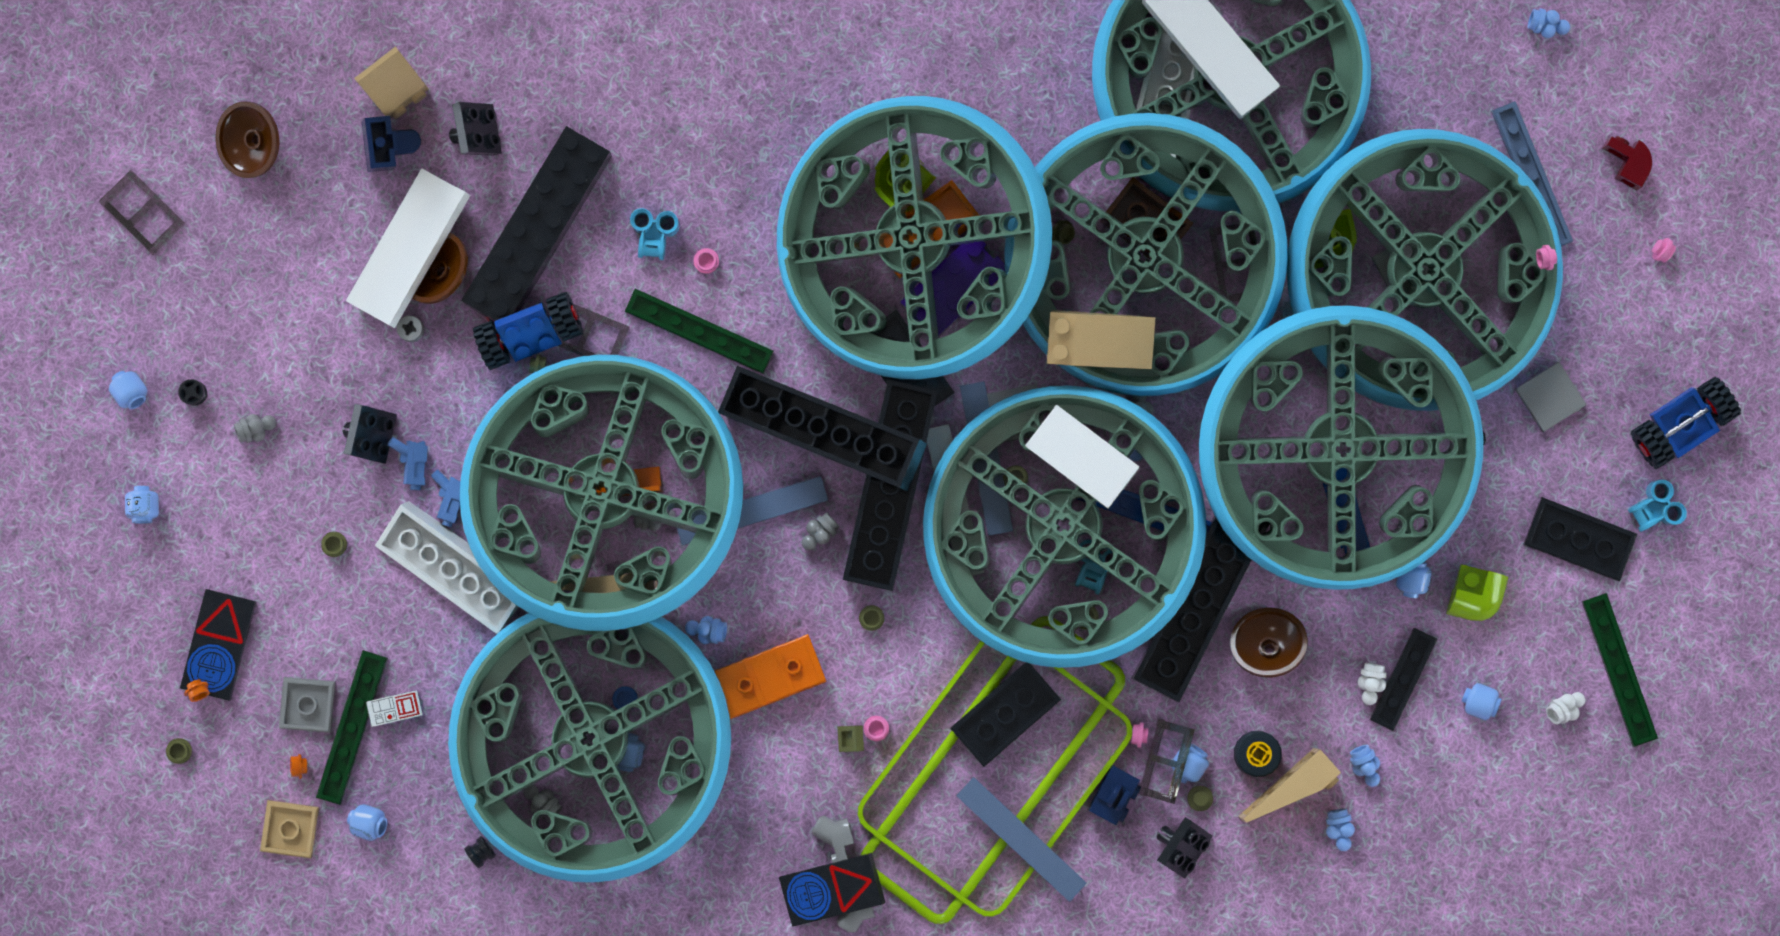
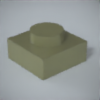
M863 725L837 726L839 752L864 751Z

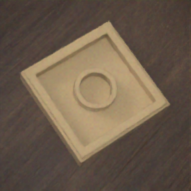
M267 800L260 851L312 858L319 807Z

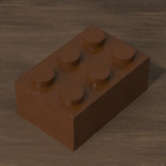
M1132 177L1106 212L1124 224L1138 217L1158 218L1168 203ZM1173 207L1168 211V215L1172 220H1180L1183 216ZM1101 218L1100 222L1110 229V222L1105 218ZM1186 218L1176 232L1180 239L1184 237L1193 225V222ZM1158 227L1154 230L1153 236L1157 241H1165L1168 233L1164 228ZM1122 233L1119 235V237L1131 244V237L1128 234ZM1146 248L1145 251L1140 249L1139 252H1141L1148 259H1152L1149 256L1151 252L1149 249Z

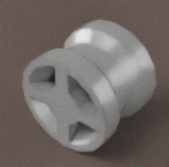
M408 315L399 320L397 333L403 340L413 343L419 341L424 335V325L418 318Z

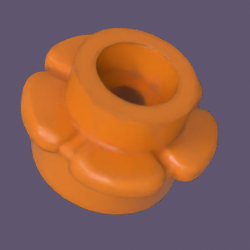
M200 679L190 682L187 685L188 690L184 692V695L188 696L191 702L200 701L210 694L208 683L202 682Z
M301 754L290 756L291 777H299L301 779L302 774H307V759L302 758Z

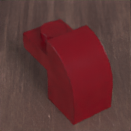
M1611 136L1606 140L1602 149L1624 161L1614 179L1637 191L1643 187L1651 172V152L1640 140L1631 147L1626 139L1619 136L1615 138Z

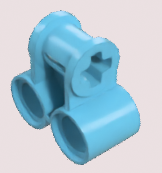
M636 209L631 214L630 223L634 230L641 234L638 258L651 256L664 260L666 237L673 236L678 232L680 227L678 218L673 212L663 211L654 220L651 212L647 209ZM641 215L649 217V223L645 227H638L636 225V219ZM666 218L674 220V227L670 230L661 228V222Z
M1656 480L1651 482L1646 488L1648 499L1642 500L1627 509L1629 513H1633L1640 525L1638 528L1640 532L1654 526L1660 520L1666 525H1678L1686 519L1687 511L1684 505L1679 502L1669 501L1674 494L1673 485L1669 481ZM1658 484L1663 486L1665 494L1661 499L1654 493V489ZM1670 507H1674L1678 512V516L1674 521L1670 520L1667 515Z
M1084 540L1081 543H1079V546L1083 547V545L1085 544L1091 545L1092 540ZM1107 550L1103 554H1099V560L1105 562L1106 556L1111 553L1113 554V552ZM1084 558L1081 561L1085 563L1081 567L1075 586H1084L1094 590L1095 594L1099 595L1106 579L1107 571L1092 560ZM1085 577L1095 580L1096 583L1086 579Z

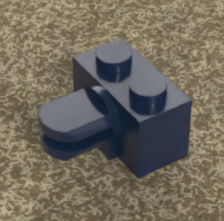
M390 116L364 118L361 122L367 172L393 170L396 167V155L413 154L421 145V138L417 131L413 129L392 130Z
M1112 765L1087 810L1114 825H1117L1118 821L1123 823L1129 812V809L1126 808L1129 800H1135L1140 792L1141 786L1138 785L1140 780Z

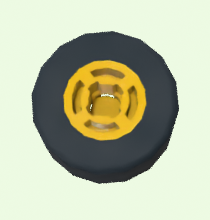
M1250 731L1243 734L1236 742L1234 748V760L1237 767L1245 774L1253 777H1265L1272 774L1279 767L1282 759V749L1279 742L1271 734L1263 731Z

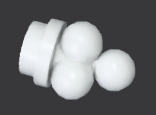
M1365 663L1364 669H1361L1360 674L1362 676L1358 678L1357 682L1359 688L1366 690L1362 694V700L1367 705L1375 704L1378 699L1376 692H1382L1386 688V681L1383 678H1386L1387 673L1384 672L1385 666Z
M1575 692L1572 695L1564 694L1562 697L1554 699L1546 708L1549 720L1556 725L1560 723L1565 724L1569 720H1576L1580 714L1578 708L1585 704V696L1582 693Z

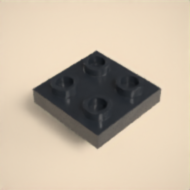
M470 102L452 104L456 128L450 129L449 138L452 143L459 144L461 154L488 156L502 154L493 104Z
M355 404L351 422H347L344 425V428H349V431L343 430V435L347 438L344 454L386 464L390 448L388 443L392 438L397 414Z
M1186 817L1176 832L1168 826H1163L1160 829L1167 834V837L1159 832L1157 833V840L1166 844L1157 861L1184 879L1194 870L1196 861L1202 852L1207 850L1213 837Z

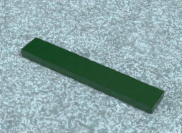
M636 288L625 309V312L761 374H764L774 353L773 350Z
M1607 593L1581 601L1632 747L1658 739Z
M362 650L316 798L338 805L342 804L369 719L366 702L375 700L388 659L387 657Z

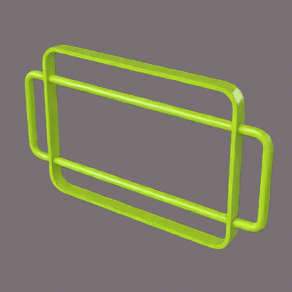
M1049 616L1039 617L1031 623L1032 626L1040 628L1049 626L1056 630L1050 625ZM1054 618V623L1056 625H1064L1059 620ZM1075 633V638H1076L1077 640H1079V641H1083V640H1084L1083 638H1081L1079 635H1077V634ZM981 640L864 795L858 806L860 823L873 834V837L862 850L861 855L873 854L879 844L884 842L955 896V899L944 913L936 914L877 870L881 886L934 924L949 922L964 903L983 916L993 917L1000 914L1007 908L1035 870L1032 866H1029L998 908L984 910L970 901L968 897L1008 845L1001 837L960 892L885 837L958 740L953 731L949 733L878 830L869 825L863 816L865 803L985 644ZM1009 656L1005 658L963 716L999 685L1017 659ZM1112 660L1099 663L1115 676V683L1104 698L1065 669L1053 667L1100 702V704L1016 815L1021 822H1025L1108 709L1125 723L1126 735L1046 843L1049 848L1056 842L1132 737L1130 720L1112 705L1125 685L1123 670Z

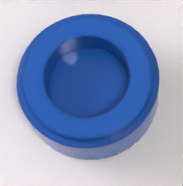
M622 686L613 694V705L616 709H620L637 700L638 694L633 688Z

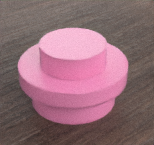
M1669 238L1658 240L1652 248L1653 259L1663 263L1667 262L1673 256L1676 246L1673 245V241Z
M1543 245L1542 248L1536 250L1538 267L1549 271L1553 270L1554 264L1557 263L1556 251L1551 249L1549 245Z
M704 248L695 254L694 265L699 272L710 274L718 268L719 257L714 250Z
M872 716L866 720L864 733L868 739L881 741L888 735L889 724L885 718Z
M1140 722V725L1133 724L1131 744L1141 748L1142 743L1147 744L1148 728H1144V722Z

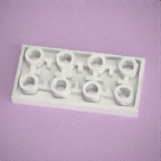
M1058 405L1054 407L1025 445L1026 448L1107 509H1109L1140 468Z

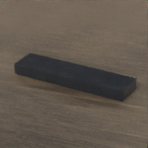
M1413 628L1386 684V688L1382 692L1371 715V721L1394 731L1435 646L1437 638Z

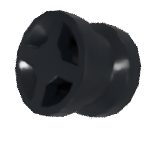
M188 379L180 385L178 395L184 403L198 406L206 400L207 389L202 382Z
M482 836L476 839L475 844L464 848L466 854L477 868H481L487 859H493L496 856L493 849Z

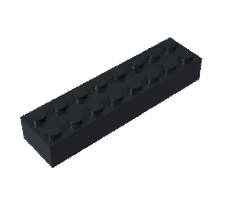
M565 127L461 301L465 305L493 321L521 310L612 158L609 150L573 129Z
M740 366L736 367L718 410V413L905 491H908L927 446V443Z
M888 379L878 423L926 443L938 390ZM923 455L908 491L866 475L843 580L893 591Z
M1215 515L1206 530L1205 549L1201 567L1192 589L1174 617L1151 638L1131 679L1175 702H1180L1252 561L1233 543ZM1267 521L1260 523L1258 532L1260 534L1266 533L1270 523Z

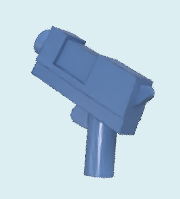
M392 437L388 446L399 452L400 463H405L403 484L411 485L410 490H421V486L425 485L424 468L425 463H427L428 446L425 445L424 441L419 443L406 441L405 445Z
M437 469L431 477L441 486L439 496L444 497L437 518L443 519L442 525L451 528L453 523H457L460 510V481L453 477L449 481Z

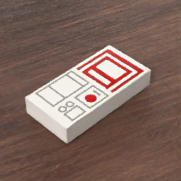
M417 690L366 702L371 727L422 716Z

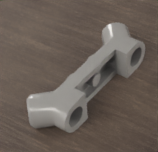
M825 815L820 816L812 829L813 836L834 847L835 854H831L832 862L848 859L845 846L854 844L848 819L833 821ZM870 907L839 915L837 924L850 933L857 932L863 920L875 918L873 908Z

